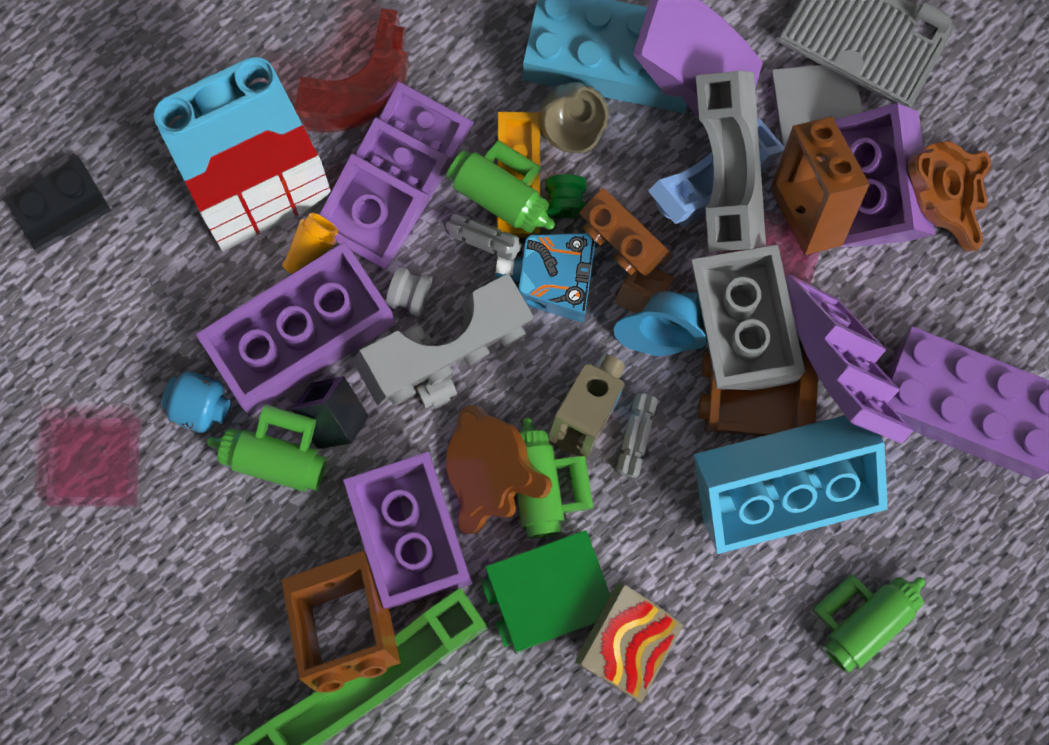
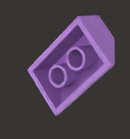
M895 103L834 120L870 184L845 242L839 248L902 243L934 236V224L925 217L917 203L913 183L908 171L910 156L919 153L923 148L919 112Z
M429 452L344 479L384 609L430 599L472 585Z

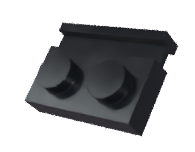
M80 157L5 199L37 253L112 211Z

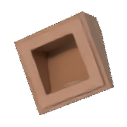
M656 268L647 276H644L638 270L633 275L628 273L620 288L615 304L634 313H639L654 294L668 291L675 277Z

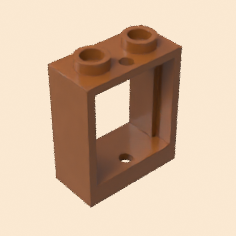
M831 116L792 126L770 190L804 255L843 246L870 184ZM796 209H801L804 213H797Z
M364 550L281 580L298 676L302 682L313 690L322 693L334 692L341 689L345 682L359 677H377L384 674L387 670L386 668L400 664L389 608H383L370 563ZM365 588L376 645L323 664L312 607Z

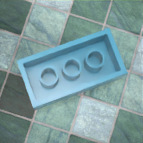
M537 0L523 62L524 81L553 87L563 83L580 82L593 86L601 92L603 97L680 113H685L687 104L682 97L665 95L633 55L648 7L614 0Z
M845 415L694 454L702 518L717 554L888 510L884 441L879 434L851 423Z

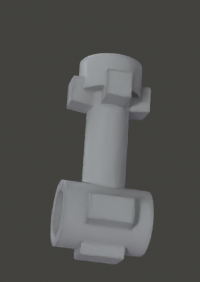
M422 326L411 328L402 333L408 339L425 346L433 344L429 333H425ZM450 376L432 386L428 380L416 385L425 408L433 405L435 408L451 402L450 398L457 395Z

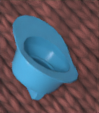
M669 291L657 292L641 312L618 320L613 328L615 338L626 348L657 357L703 348L707 343L706 335L702 331L703 319L696 292L679 294Z

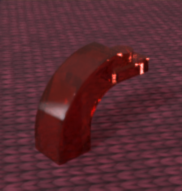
M381 8L372 56L359 72L341 80L300 77L295 111L305 131L322 133L346 131L368 123L383 112L398 81L403 84L405 83L410 67L408 52L403 51L406 27L400 26L398 10Z

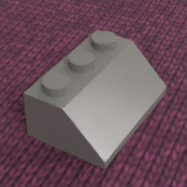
M778 245L692 259L691 265L716 389L758 390L797 383L805 373Z

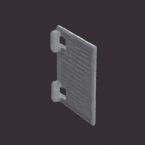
M800 0L776 41L893 103H899L911 108L955 27L951 24L953 19L950 18L949 14L926 2L924 4L919 2L918 6L907 0ZM920 19L938 28L932 40L913 31Z

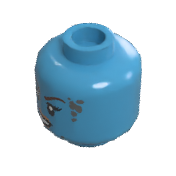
M184 371L179 377L173 376L167 383L161 407L166 410L167 418L172 424L199 433H206L214 426L215 422L219 424L224 422L229 411L230 399L224 398L225 388L220 380L194 371Z

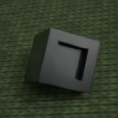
M344 376L310 383L292 409L296 414L316 419L312 442L318 449L351 444L368 419L366 410Z

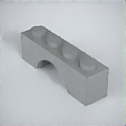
M730 71L696 75L699 120L704 125L709 136L714 165L713 190L706 207L709 252L745 250L766 246L754 72Z
M508 273L473 291L463 301V326L455 341L442 346H425L413 342L399 331H396L359 350L352 359V362L377 406L388 400L395 406L415 395L417 392L414 386L425 380H428L431 386L435 385L454 373L451 367L464 360L467 366H470L490 354L487 347L499 341L505 347L525 336L526 333L523 328L534 319V316L510 274Z

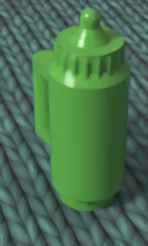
M500 140L493 145L484 157L477 152L470 154L463 150L453 161L446 179L453 183V189L514 228H522L526 232L531 233L536 227H545L551 230L555 226L554 221L547 214L549 203L540 197L537 190L530 187L539 175L541 166ZM498 159L523 175L522 181L494 164V160Z
M266 404L262 409L256 432L248 429L237 430L231 428L227 429L222 437H209L207 440L208 446L215 448L218 452V462L229 466L232 471L306 492L307 489L315 491L319 489L327 466V457L318 455V450L310 448L316 419ZM268 424L302 433L301 445L266 435Z
M524 418L520 434L526 444L529 461L537 470L550 478L552 488L548 496L542 499L531 498L519 492L516 493L521 528L526 529L528 539L559 535L562 533L561 523L565 522V513L594 508L586 457L577 456L555 460L553 446L549 443L546 431L536 430L532 420ZM569 467L575 503L562 505L557 469Z
M850 574L818 603L812 611L832 631L828 635L829 642L823 646V650L833 663L846 674L854 668L859 670L915 618L916 612L924 604V600L920 595V590L925 585L924 578L917 577L914 581L907 582L905 579L898 577L890 584H884L873 594L854 575ZM858 592L865 602L839 625L831 616Z

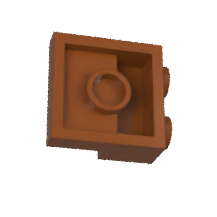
M604 188L579 212L588 221L582 228L599 245H602L607 240L614 246L618 252L613 258L630 275H633L638 270L644 276H647L658 264L663 267L674 257L657 238Z

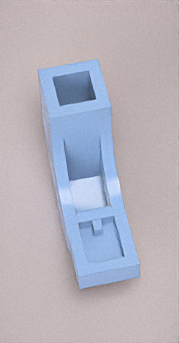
M759 118L757 122L761 173H763L783 154L785 148ZM712 152L691 168L679 174L659 179L648 190L656 200L658 210L666 218L671 219L675 224L679 223L683 228L706 216V207L712 195L714 181Z

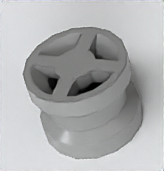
M399 266L390 283L386 304L392 309L399 306L406 308L410 315L419 317L431 289L432 276L423 274L418 277L410 274L408 268Z

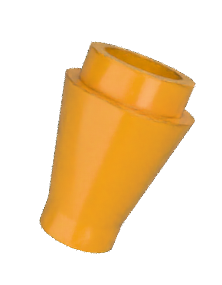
M309 213L306 219H300L282 267L292 275L326 254L337 243L335 239L339 232L337 227L331 221L316 213Z

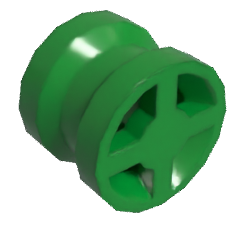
M573 174L554 175L545 179V190L549 193L548 216L551 218H581L582 216L579 212L587 205L583 201V193L587 191V179Z

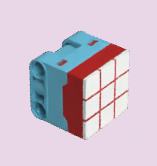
M253 57L243 60L165 97L157 104L154 111L155 123L205 223L222 252L326 202L330 196L331 191L322 162L274 68L263 58ZM257 78L268 80V83L257 82L249 86L250 82ZM177 116H185L175 121L171 128L168 127L170 121Z

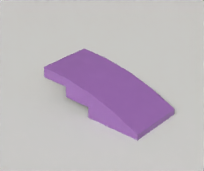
M650 0L633 53L665 95L682 97L696 116H699L696 75L730 71L754 72L756 88L763 64L749 44L721 16L701 0Z
M398 81L380 118H374L356 155L351 153L320 213L321 216L331 221L339 231L335 237L337 243L342 244L346 242L355 253L384 269H388L448 171L474 122Z
M788 274L785 280L795 326L807 357L827 392L851 423L902 444L914 430L889 404L890 400L900 389L875 363L886 351L885 347L838 298Z

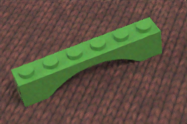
M459 588L395 635L400 664L386 668V672L377 677H359L345 682L341 689L334 692H314L259 727L235 745H322L487 629V625L463 590Z

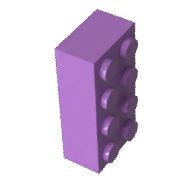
M343 242L198 332L196 336L239 404L250 417L263 409L265 404H271L396 324L392 311L347 243Z
M912 326L901 338L887 376L900 389L890 400L889 404L914 432L1034 480L1048 474L1049 380Z

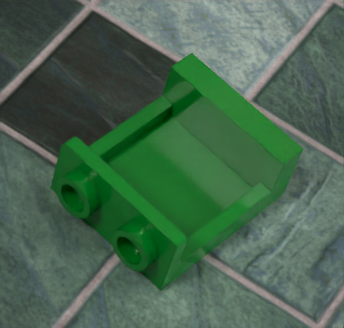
M587 530L486 566L488 578L480 580L489 606L498 603L504 619L495 622L504 648L513 645L516 654L594 625L611 596Z

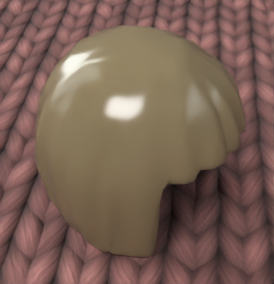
M580 82L563 83L551 90L541 103L538 117L539 127L544 137L558 150L569 153H585L591 151L602 137L603 130L608 126L609 109L601 92L593 86Z

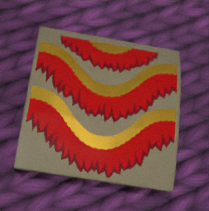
M617 583L574 663L601 678L603 682L633 700L642 703L678 637L683 624L625 584Z

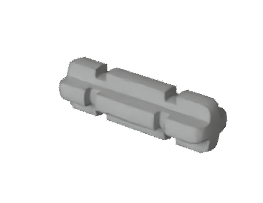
M461 213L452 214L451 219L446 222V230L449 231L450 237L460 241L466 240L467 244L492 254L497 253V256L506 260L515 259L517 253L521 251L522 244L517 236L508 232H501V229L476 219L470 220V217Z
M637 393L634 397L631 409L634 414L629 417L621 448L624 453L620 454L616 468L617 473L622 476L637 478L640 474L643 462L640 456L645 454L653 422L650 417L654 416L658 402L657 398L650 394Z

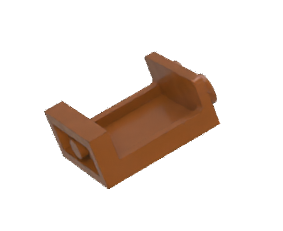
M804 347L801 349L805 373L797 383L758 390L716 389L709 351H704L701 375L702 377H709L708 393L700 394L698 419H706L705 431L763 437L816 423L819 376L807 357Z

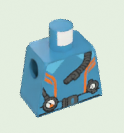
M589 234L527 236L523 257L516 256L513 260H506L498 256L495 279L509 273L514 282L520 283L519 292L527 306L577 322H584L595 240Z

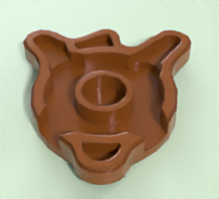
M951 141L932 143L923 147L919 153L912 154L908 161L909 176L913 183L917 203L922 213L930 222L953 233L964 251L978 250L983 243V236L975 211L984 209L988 203L984 187V177L991 167L989 154L982 150L969 154Z
M469 405L460 411L456 429L447 449L446 469L450 483L459 499L458 527L465 534H477L482 530L490 516H513L516 511L514 496L517 492L531 498L542 499L550 493L552 482L547 475L537 470L531 464L526 444L520 432L513 424L488 415L480 406Z

